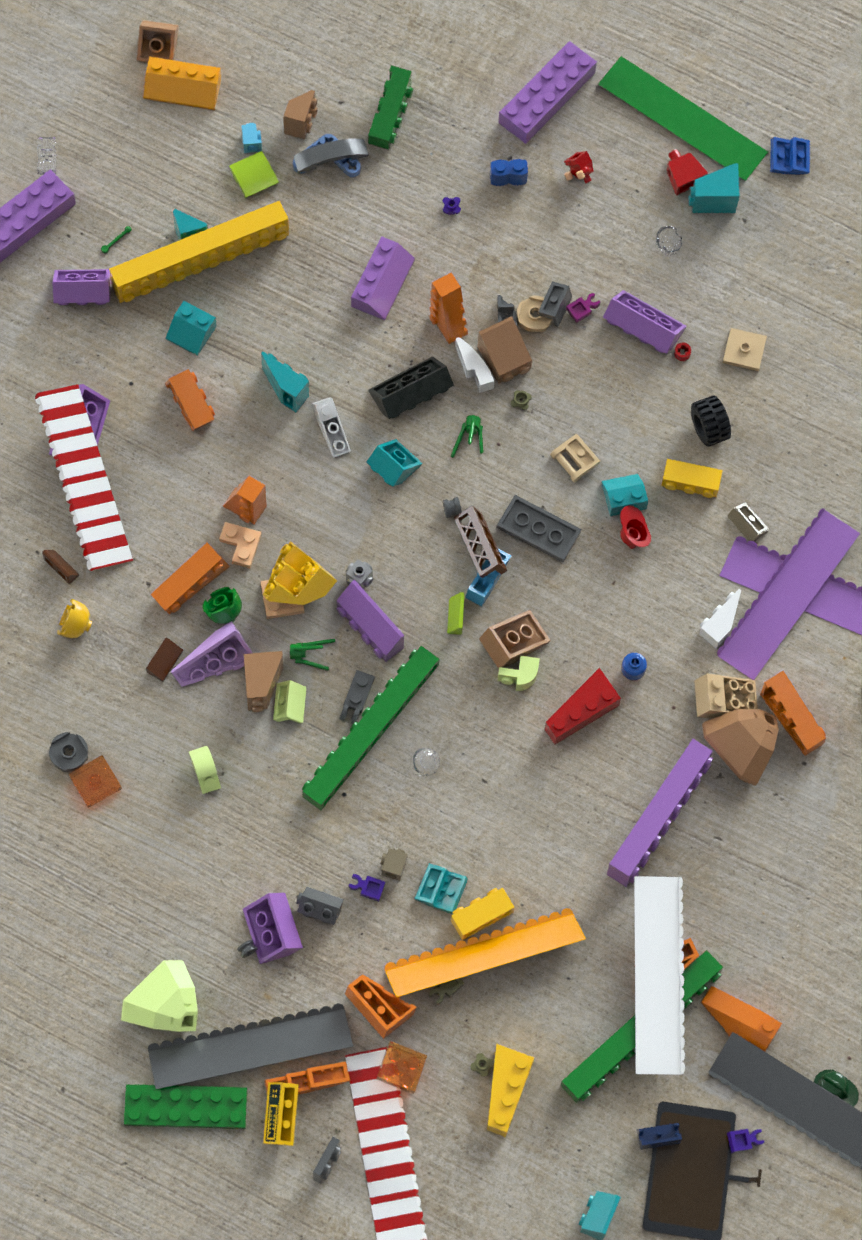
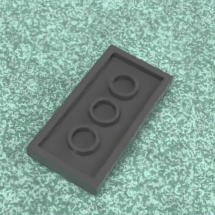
M514 495L497 524V528L561 562H564L582 530L517 495Z

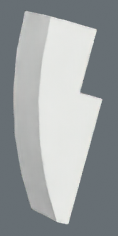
M460 337L456 338L455 347L466 378L474 377L479 393L494 389V379L484 360L468 343Z

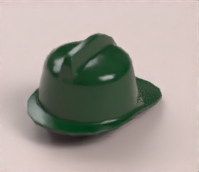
M826 1069L816 1075L814 1083L853 1107L857 1104L859 1099L857 1087L841 1073Z

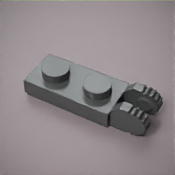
M356 670L344 702L340 720H345L349 709L355 710L351 723L354 724L358 720L375 676Z

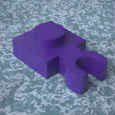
M352 875V879L357 880L358 884H349V889L353 891L360 889V896L380 901L386 884L385 881L367 876L366 880H362L359 875Z
M748 1129L728 1132L727 1136L731 1153L750 1150L753 1148L752 1145L759 1146L763 1144L764 1140L759 1141L756 1139V1134L761 1133L762 1130L757 1129L750 1134Z

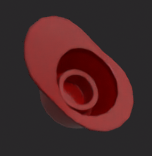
M628 505L624 507L620 513L622 524L620 531L621 540L630 549L648 546L651 542V535L642 512L634 506Z

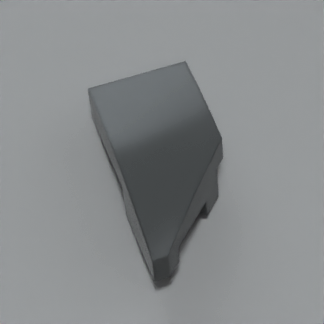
M497 295L498 322L512 316L517 326L515 305L512 303L508 304L501 295Z

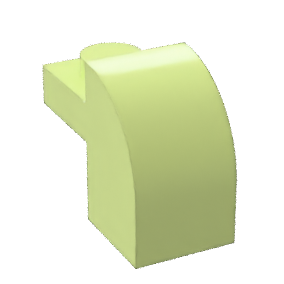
M521 656L519 670L499 667L498 681L507 685L516 683V691L530 688L537 679L540 658Z
M208 746L189 751L202 794L220 789L217 770Z

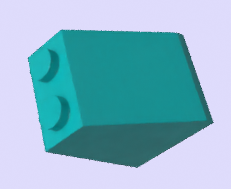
M738 163L695 179L694 186L690 187V195L688 197V206H692V213H736L740 197Z

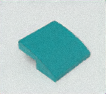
M429 863L415 900L453 914V911L458 906L468 878L450 872L447 868Z

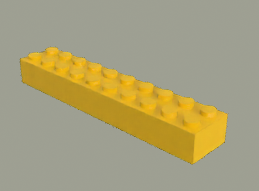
M279 200L109 268L111 286L120 303L132 301L135 297L147 295L154 289L164 288L169 283L182 281L189 275L199 274L204 269L214 268L219 263L235 259L236 256L249 254L256 248L266 247L271 242L285 239L289 236V218Z

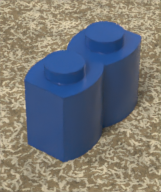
M495 160L491 162L490 182L492 185H523L527 183L528 165L526 160Z

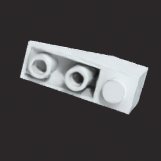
M328 397L312 403L317 422L333 458L350 452L351 450L333 398Z
M740 589L735 593L731 592L725 599L726 603L723 606L718 605L713 611L714 615L710 619L706 618L700 624L701 630L699 635L716 649L729 637L741 594Z

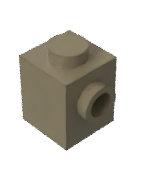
M389 848L388 853H384L380 864L383 865L382 876L400 881L408 854L399 848Z

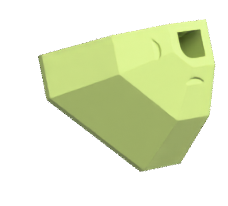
M182 960L163 961L123 1000L121 1020L152 1029L196 1031L198 1009L195 987Z

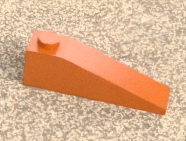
M713 986L710 987L701 1001V1004L720 1023L729 1037L734 1032L764 1052L782 1025L781 1022L765 1012Z

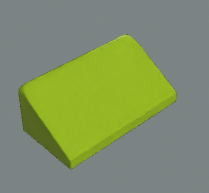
M460 592L449 599L448 634H462L464 592Z

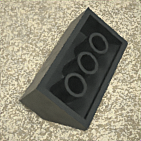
M432 356L368 389L382 414L390 419L398 417L400 413L406 410L414 409L421 402L431 400L433 396L439 393L447 392L454 384L447 366Z

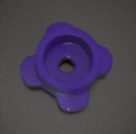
M459 197L443 198V212L445 214L454 215L460 213L459 203L461 200Z

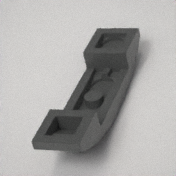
M343 139L306 149L294 155V161L298 173L316 169V165L349 157L351 160L368 157L369 154L364 139Z

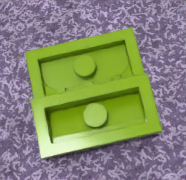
M262 151L229 165L236 183L238 182L245 198L279 183Z

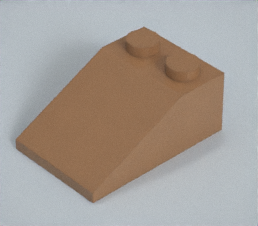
M531 610L489 627L479 638L498 669L499 667L505 668L520 660L521 656H528L551 641Z

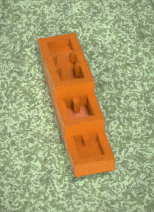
M345 1061L307 1068L306 1071L289 1073L283 1077L266 1079L264 1083L266 1092L268 1091V1082L299 1084L298 1095L350 1082Z

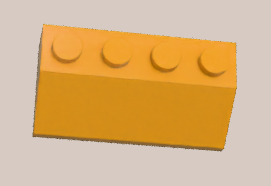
M149 57L143 98L215 110L221 83V68Z

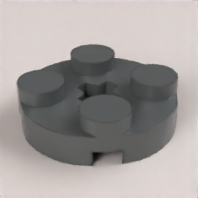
M70 732L61 733L51 742L49 750L50 760L62 772L75 771L81 768L88 760L87 743L78 734H70ZM66 748L74 750L71 756L64 755Z

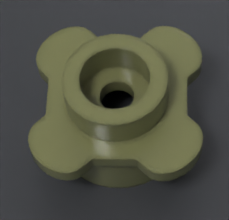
M516 390L511 406L527 410L529 408L528 403L532 399L531 394Z
M478 1053L475 1062L471 1063L470 1068L482 1077H486L490 1067L494 1066V1061L484 1057L483 1053Z

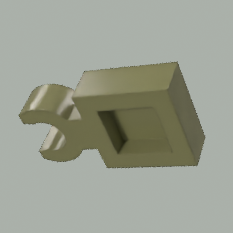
M458 978L438 984L439 988L432 989L429 992V997L431 998L434 994L439 995L440 998L436 1001V1004L439 1005L442 1003L445 994L450 998L464 985V982Z

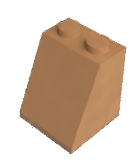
M512 316L479 331L477 348L498 384L503 381L508 382L514 376L525 374L531 369L532 359Z
M282 651L244 654L248 711L262 712L264 709H268L276 684L283 670Z

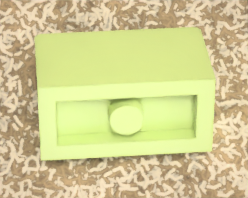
M291 680L276 684L274 721L292 720L297 723H303L306 686Z

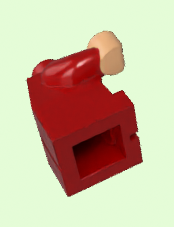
M587 151L576 152L564 161L565 165L570 167V171L564 174L566 180L573 179L572 175H575L577 179H583L585 183L592 180L589 175L594 172L593 164Z

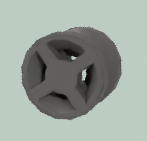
M454 497L452 500H443L446 518L462 513L458 497Z

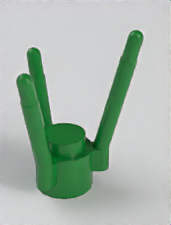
M475 415L466 417V423H462V429L451 453L452 458L457 452L465 430L469 434V445L472 443L473 435L478 432L480 453H483V426L480 425V417Z
M335 639L290 644V659H295V663L329 670L327 666L303 660L302 657L306 658L307 650L323 649L322 644L334 643Z

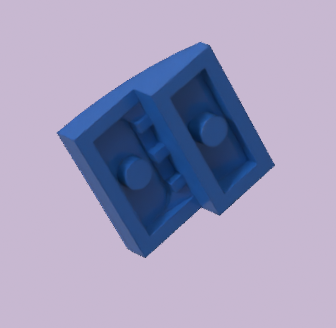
M773 137L771 139L770 172L793 175L809 174L810 140L793 137L791 140Z

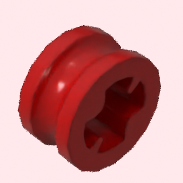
M684 342L677 344L674 351L675 358L679 361L688 360L691 355L690 345ZM681 349H685V355H681Z

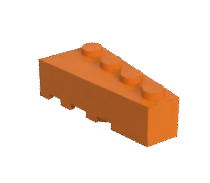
M449 273L432 282L429 318L433 325L436 324L450 344L456 341V338H462L467 335L468 330L464 327L467 323L462 315L465 313L462 305L461 286L453 274Z
M784 670L765 681L760 696L774 715L777 716L779 722L804 756L822 746L826 740V734L814 720L813 715L809 712Z

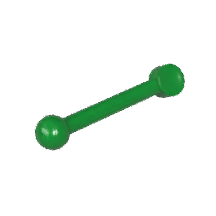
M126 226L124 231L107 246L103 245L101 247L102 253H108L112 245L126 233L131 232V227Z

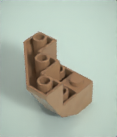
M736 709L705 721L702 724L705 740L740 780L756 786L774 752L778 734L777 716L761 709Z

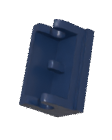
M679 1123L637 1129L640 1150L680 1144L682 1140L681 1134H679Z

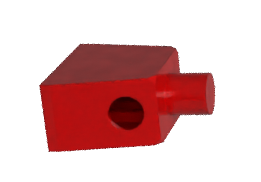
M675 149L668 154L671 161L668 162L666 170L676 196L690 190V187L694 186L695 179L708 175L706 169L692 153L681 156L679 151Z

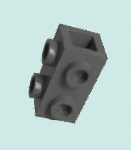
M306 887L304 892H300L296 904H299L297 912L306 917L319 919L326 924L335 925L344 899Z

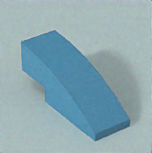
M498 549L505 566H507L511 555ZM485 560L483 563V570L491 565L489 560ZM494 570L482 578L477 573L476 578L467 590L465 598L483 606L501 574Z

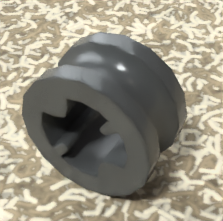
M253 940L246 941L237 948L239 952H242V958L248 957L257 951L258 948L253 946Z

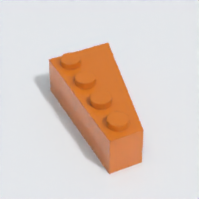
M206 543L151 595L167 613H175L183 603L192 598L230 566L211 545Z

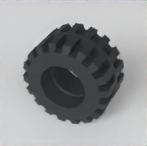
M715 395L691 404L693 425L705 446L710 447L730 439L731 425L722 402Z

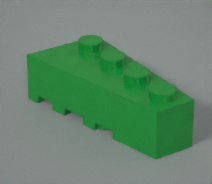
M391 65L389 70L390 80H386L384 85V98L380 97L377 111L379 113H375L368 134V144L388 150L390 145L395 143L396 129H400L402 124L401 115L406 113L408 107L407 99L412 97L414 90L411 87L412 71Z

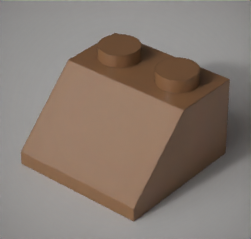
M143 20L139 27L137 61L148 62L149 57L174 60L179 25Z

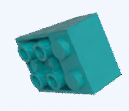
M262 351V370L278 399L283 405L297 413L309 397L308 378L301 373L298 374L293 371L288 364H282L277 361L274 355Z

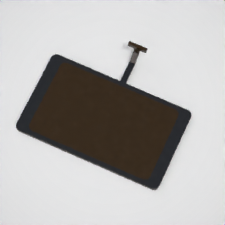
M664 1101L658 1104L655 1126L679 1123V1134H681L682 1140L680 1144L652 1148L643 1219V1229L645 1231L701 1240H721L728 1180L757 1183V1187H760L762 1174L761 1169L758 1170V1177H743L729 1174L732 1153L727 1133L735 1130L736 1115L734 1112Z

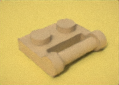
M578 434L572 436L550 453V456L556 459L567 471L574 483L600 464V460ZM564 451L580 468L578 471L562 455Z

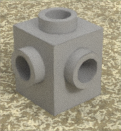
M358 559L355 563H351L345 571L348 585L355 580L364 589L373 581L372 567L365 561L361 562Z

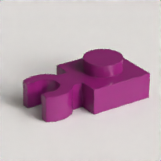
M594 293L589 294L585 301L580 297L566 306L567 312L576 323L591 315V308L596 309L600 306V300L597 302L591 301L595 298Z

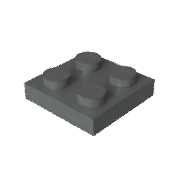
M332 1137L313 1171L314 1181L321 1184L323 1179L327 1180L332 1170V1162H337L341 1155L339 1139Z

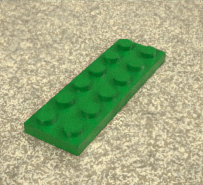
M126 1084L124 1126L246 1129L247 1088L169 1086L156 1089L155 1085Z

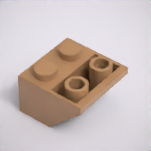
M314 90L289 100L283 116L284 134L305 139L307 133L310 134L312 129L311 120L316 117L318 111L316 107L318 99L315 98Z

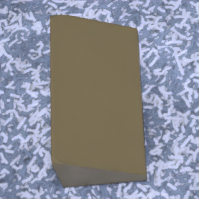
M745 502L734 507L728 514V518L748 541L755 542L769 531L766 525Z

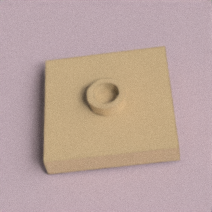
M731 328L723 363L759 372L767 336Z

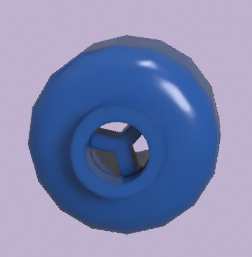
M639 653L626 655L621 665L623 675L629 680L641 679L647 669V661Z

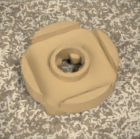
M530 296L529 299L520 302L517 308V319L521 328L530 332H545L552 324L553 319L530 315L534 311H539L544 297Z

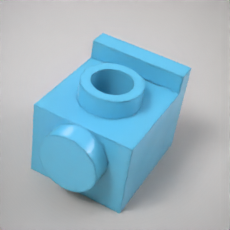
M247 123L242 125L244 153L262 151L260 130L257 131L256 124Z

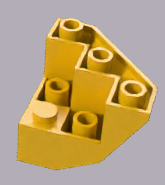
M290 541L289 544H285L280 550L281 554L272 570L263 596L269 602L305 605L326 596L337 580Z

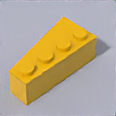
M496 1044L487 1131L506 1137L532 1068L534 1057Z

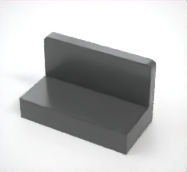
M552 281L538 311L539 316L553 319L554 325L559 327L565 315L566 306L570 304L572 299L570 287Z

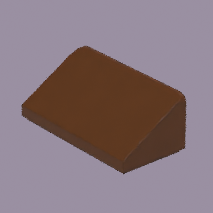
M55 550L42 551L44 561L68 584L72 583L79 576V573Z
M166 637L146 667V672L163 682L182 654L183 649Z

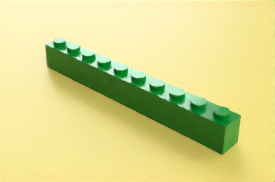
M423 646L411 652L409 655L410 660L406 665L403 663L399 667L397 676L387 682L385 685L386 689L383 693L379 692L373 700L375 703L371 708L367 707L362 713L363 718L351 726L350 734L347 737H342L338 743L339 747L337 750L329 753L324 766L320 765L314 773L315 777L311 781L308 780L302 787L303 798L320 811H322L439 666V658Z
M707 950L681 974L684 977V984L682 986L684 997L681 999L684 1001V1009L693 1003L692 998L695 995L701 996L708 989L706 985L711 981L715 983L722 976L723 966ZM635 1015L561 1081L560 1086L576 1103L580 1100L585 1101L592 1094L590 1091L595 1086L599 1088L606 1082L605 1077L608 1074H615L621 1068L619 1064L624 1060L628 1062L636 1054L634 1052L636 1050Z

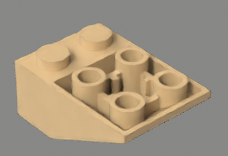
M709 673L694 680L697 717L713 719L736 709H758L755 680Z

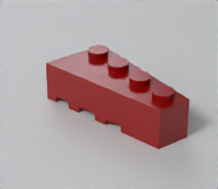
M600 667L546 721L544 730L555 745L620 705V696Z

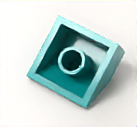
M183 301L174 314L166 340L198 356L217 327L216 317Z
M397 439L377 445L366 461L371 466V469L384 478V481L392 487L402 484L423 464Z
M638 474L601 481L610 516L620 515L621 510L628 505L634 506L640 511L647 509L648 497L646 489Z
M597 1191L595 1196L591 1195L586 1205L589 1207L587 1215H582L578 1224L582 1226L580 1232L597 1240H603L621 1197Z

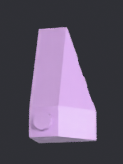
M231 621L209 636L179 663L171 673L181 687L202 681L206 677L215 674L218 676L228 670L240 669L244 666V654H251L253 652Z

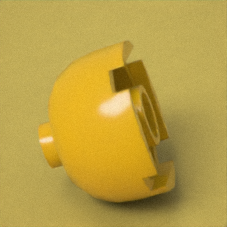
M74 599L70 600L72 605H67L59 623V625H63L62 629L57 630L58 635L70 639L80 637L84 631L88 632L92 621L89 620L90 613L88 608L83 603Z

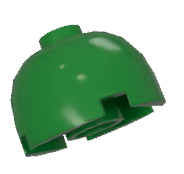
M229 587L215 590L210 594L211 598L208 602L206 599L203 602V611L211 621L217 624L234 622L242 610L239 594L234 588L232 590Z

